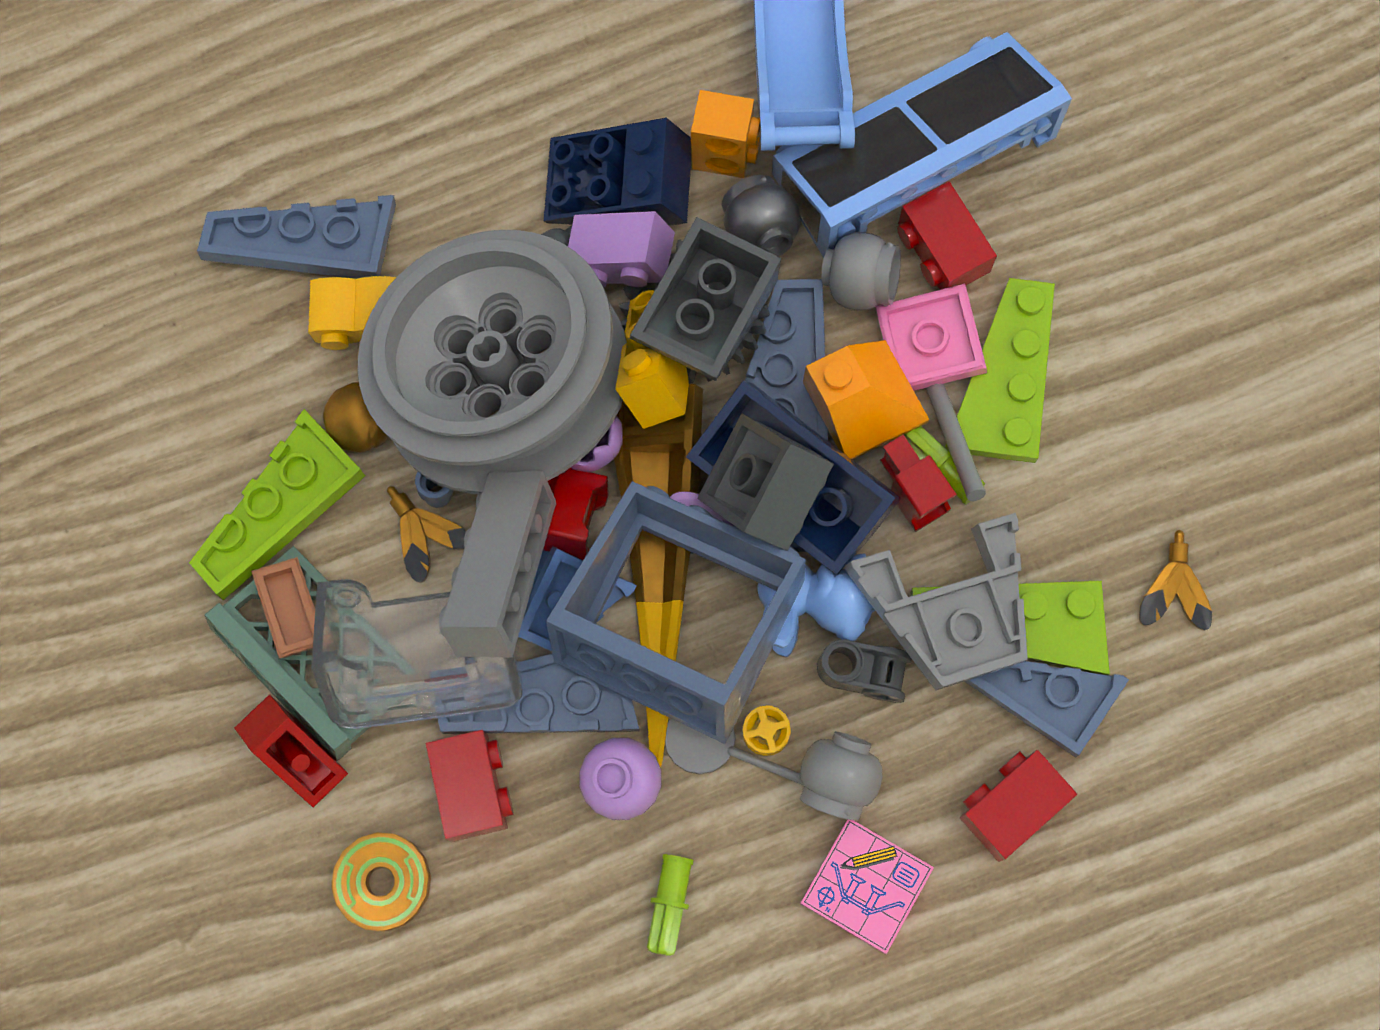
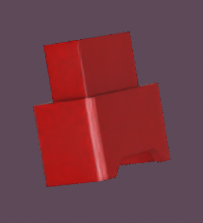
M904 435L883 446L885 454L880 459V462L893 480L891 490L901 497L897 506L915 532L951 510L947 500L956 497L957 494L930 455L920 460Z
M569 468L559 474L558 477L547 481L556 499V505L543 551L550 552L551 548L555 547L584 560L589 552L587 546L588 528L593 513L606 506L608 500V476Z

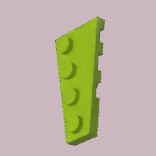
M1009 278L982 349L987 373L971 378L957 414L958 422L971 455L1036 463L1038 460L1055 283Z
M305 409L294 421L297 426L285 442L280 440L269 456L272 460L257 480L252 478L241 492L244 497L231 514L224 515L189 562L222 600H225L252 576L251 571L260 569L366 476Z
M1102 581L1018 584L1019 599L1024 600L1027 658L1029 660L1043 662L1049 666L1059 668L1069 667L1081 669L1089 673L1110 675ZM915 587L911 589V596L940 587Z

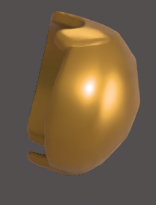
M352 382L333 392L325 405L323 421L327 434L341 449L363 453L372 448H377L387 440V435L377 425L364 403L359 382Z

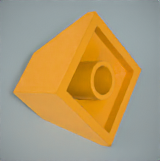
M886 340L848 345L805 367L803 384L838 449L852 460L929 422L926 412Z

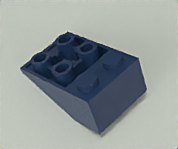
M666 117L550 138L544 222L572 225L574 215L655 211L669 226L687 223L691 171V137Z

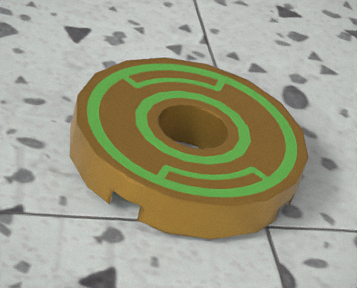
M376 832L358 838L343 850L334 866L331 887L336 906L348 921L365 930L389 931L405 926L419 913L429 897L431 875L426 858L413 843L396 834ZM379 868L389 869L395 879L392 890L384 896H376L369 887L371 874Z

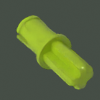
M922 426L904 435L920 460L930 455L957 494L956 496L962 500L963 504H968L970 501L967 499L950 451Z
M663 854L656 898L651 897L650 903L655 905L647 949L652 953L669 956L673 955L676 951L683 909L688 910L689 904H685V897L691 865H693L694 860Z

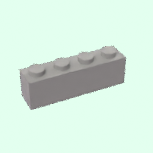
M543 471L489 472L483 492H479L477 495L476 514L471 529L466 531L464 537V552L459 567H456L452 574V590L446 607L442 608L439 615L440 632L447 639L456 657L513 656L556 505V499Z

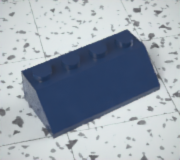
M743 380L687 454L686 458L710 475L740 415L743 413L833 463L834 465L827 476L823 489L818 493L804 519L801 531L795 536L793 541L834 574L838 575L873 536L900 501L901 497L755 384Z

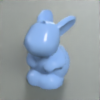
M857 554L850 561L866 557V554ZM805 564L804 583L772 648L781 656L788 657L792 654L798 638L799 616L804 613L809 614L825 630L835 633L838 638L856 641L865 631V626L872 612H875V609L848 575L846 569H842L836 575L822 564L817 572L814 573ZM758 583L757 591L759 599L765 608L764 615L776 590Z

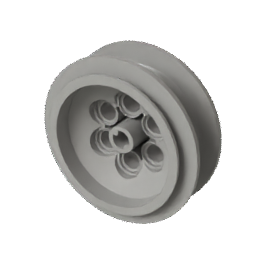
M521 230L484 231L454 239L431 250L408 266L387 287L373 308L360 341L358 353L359 386L364 403L380 429L393 441L401 455L415 470L438 485L464 493L479 494V492H483L489 472L543 471L548 481L565 472L587 455L603 438L619 412L623 400L615 390L622 346L627 343L626 334L618 315L609 303L604 287L596 273L574 250L557 240L533 232Z

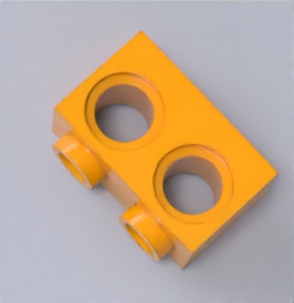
M705 90L699 91L691 128L692 169L739 178L745 177L747 163L756 164L760 137H758L760 117H754V99Z

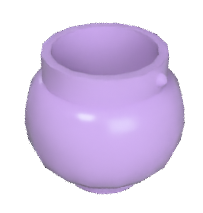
M611 738L597 744L585 756L579 771V787L585 802L597 814L611 820H630L645 813L655 803L661 789V768L656 756L644 744L630 738Z

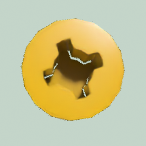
M770 705L759 706L753 709L745 718L743 739L747 747L755 754L772 756L782 751L788 743L791 733L790 721L779 708Z

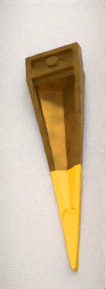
M689 384L685 415L645 429L639 424L625 402H622L617 416L623 428V443L619 453L614 457L621 498L632 481L644 487L655 486L660 488L669 496L677 492H693L698 494L701 469L686 458V456L702 436L703 389L696 384ZM642 530L630 553L633 583L637 585L634 591L640 643L642 646L676 661L690 551ZM646 707L649 750L656 756L661 767L668 717Z

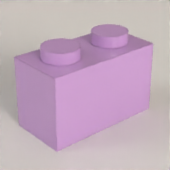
M655 211L574 215L568 247L589 264L603 287H606V284L620 283L632 287H644L647 283H659L669 266L675 232Z

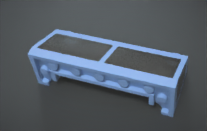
M1008 32L994 39L985 37L976 42L969 49L968 53L854 112L855 145L853 149H840L839 144L781 146L776 151V154L773 155L772 174L779 186L787 190L797 202L800 210V220L824 258L826 250H834L842 237L854 232H866L868 223L1018 143L1022 149L1028 146L1032 139L1038 148L1056 138L1072 98L1063 84Z

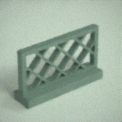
M293 546L273 564L298 557L302 572L306 575V584L311 599L332 601L338 608L337 624L319 623L322 632L336 633L335 656L307 655L308 650L301 652V655H291L279 659L278 653L274 649V641L268 622H248L238 611L251 599H260L254 580L223 606L220 603L216 604L204 616L210 629L338 761L352 749L351 744L422 681V676ZM312 582H313L321 591H311ZM343 615L353 624H343ZM258 631H268V640L266 641ZM342 633H363L370 640L369 657L341 656ZM375 646L385 657H375ZM290 664H300V675ZM307 664L334 665L333 689L312 688L306 682ZM341 665L369 666L367 689H339ZM374 666H395L406 679L393 690H374ZM321 697H333L332 708ZM339 697L367 698L366 715L350 728L338 715ZM373 698H383L375 707L372 708Z

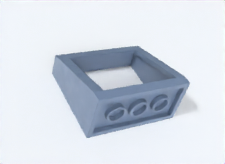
M632 481L546 620L554 662L725 744L804 583L806 559L800 557L791 547L786 551L744 533L735 525L731 526L717 520L700 506H686L675 501L660 488L655 486L644 487ZM642 530L776 590L772 601L725 685L596 624Z

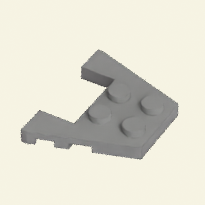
M1016 513L982 522L971 528L988 573L911 597L906 595L890 550L853 560L845 565L848 575L935 690L1028 660L1024 600L1019 599L1018 572L1021 571L1020 553H1016L1015 532L1019 530Z

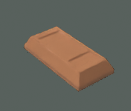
M298 557L251 571L279 659L326 644Z

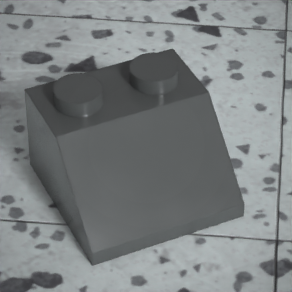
M742 413L697 499L744 533L788 551L795 536L801 531L804 519L818 493L823 489L827 476L834 464L809 448Z

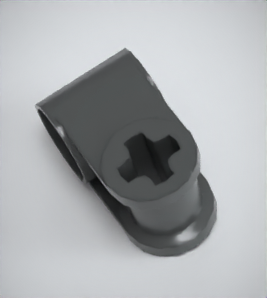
M839 639L831 642L824 649L817 662V672L820 679L832 688L860 693L877 700L902 703L905 700V693L901 691L906 664L912 662V659L902 649L879 645L873 646ZM834 653L846 655L852 663L851 674L846 676L835 674L830 669L829 656ZM888 666H889L888 677H887V682H886L885 680H886L887 670H888Z

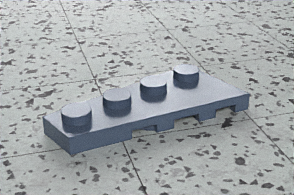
M394 195L378 196V201L356 203L355 198L336 200V205L310 207L309 203L291 204L289 209L268 211L265 206L207 212L197 252L200 259L205 261L353 279L380 276L396 207Z

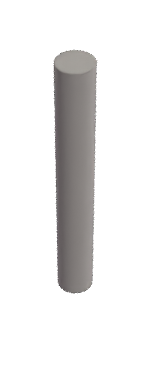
M935 384L926 388L967 499L969 501L980 500L985 496L986 492L945 385Z

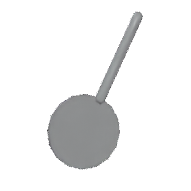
M670 719L667 724L665 739L667 753L674 764L686 772L696 774L714 772L726 764L730 756H733L803 785L800 773L734 747L736 740L734 728L726 743L723 744L673 719Z

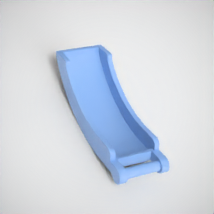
M753 0L761 151H773L775 146L839 144L840 149H853L855 145V126L852 111L853 92L846 45L844 1Z

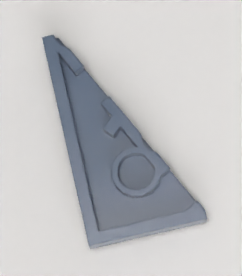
M1024 661L1020 664L964 682L1076 758L1080 755L1129 679L1123 675L1114 674L1109 676L1082 672L1081 669L1055 668L1049 667L1047 664Z

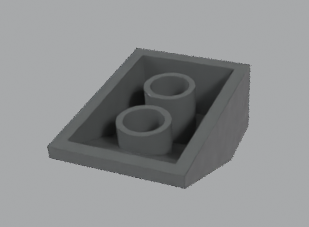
M696 217L632 330L630 339L716 381L756 321L778 280L782 258Z

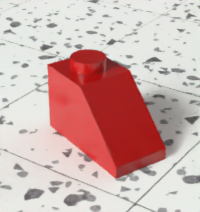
M270 694L234 727L250 751L313 808L348 775L347 771L309 731Z

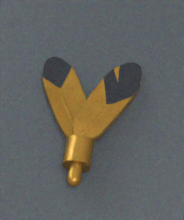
M389 486L387 493L392 498L390 505L401 518L400 535L406 570L416 582L422 583L427 578L430 570V556L426 537L452 549H464L466 531L446 518L416 508L405 492L399 493L394 486Z
M1177 530L1174 535V543H1169V563L1163 568L1144 596L1140 605L1139 620L1144 626L1155 623L1161 619L1175 595H1177L1189 621L1198 629L1204 631L1211 627L1212 610L1197 577L1187 564L1189 544L1184 543V532L1182 530Z

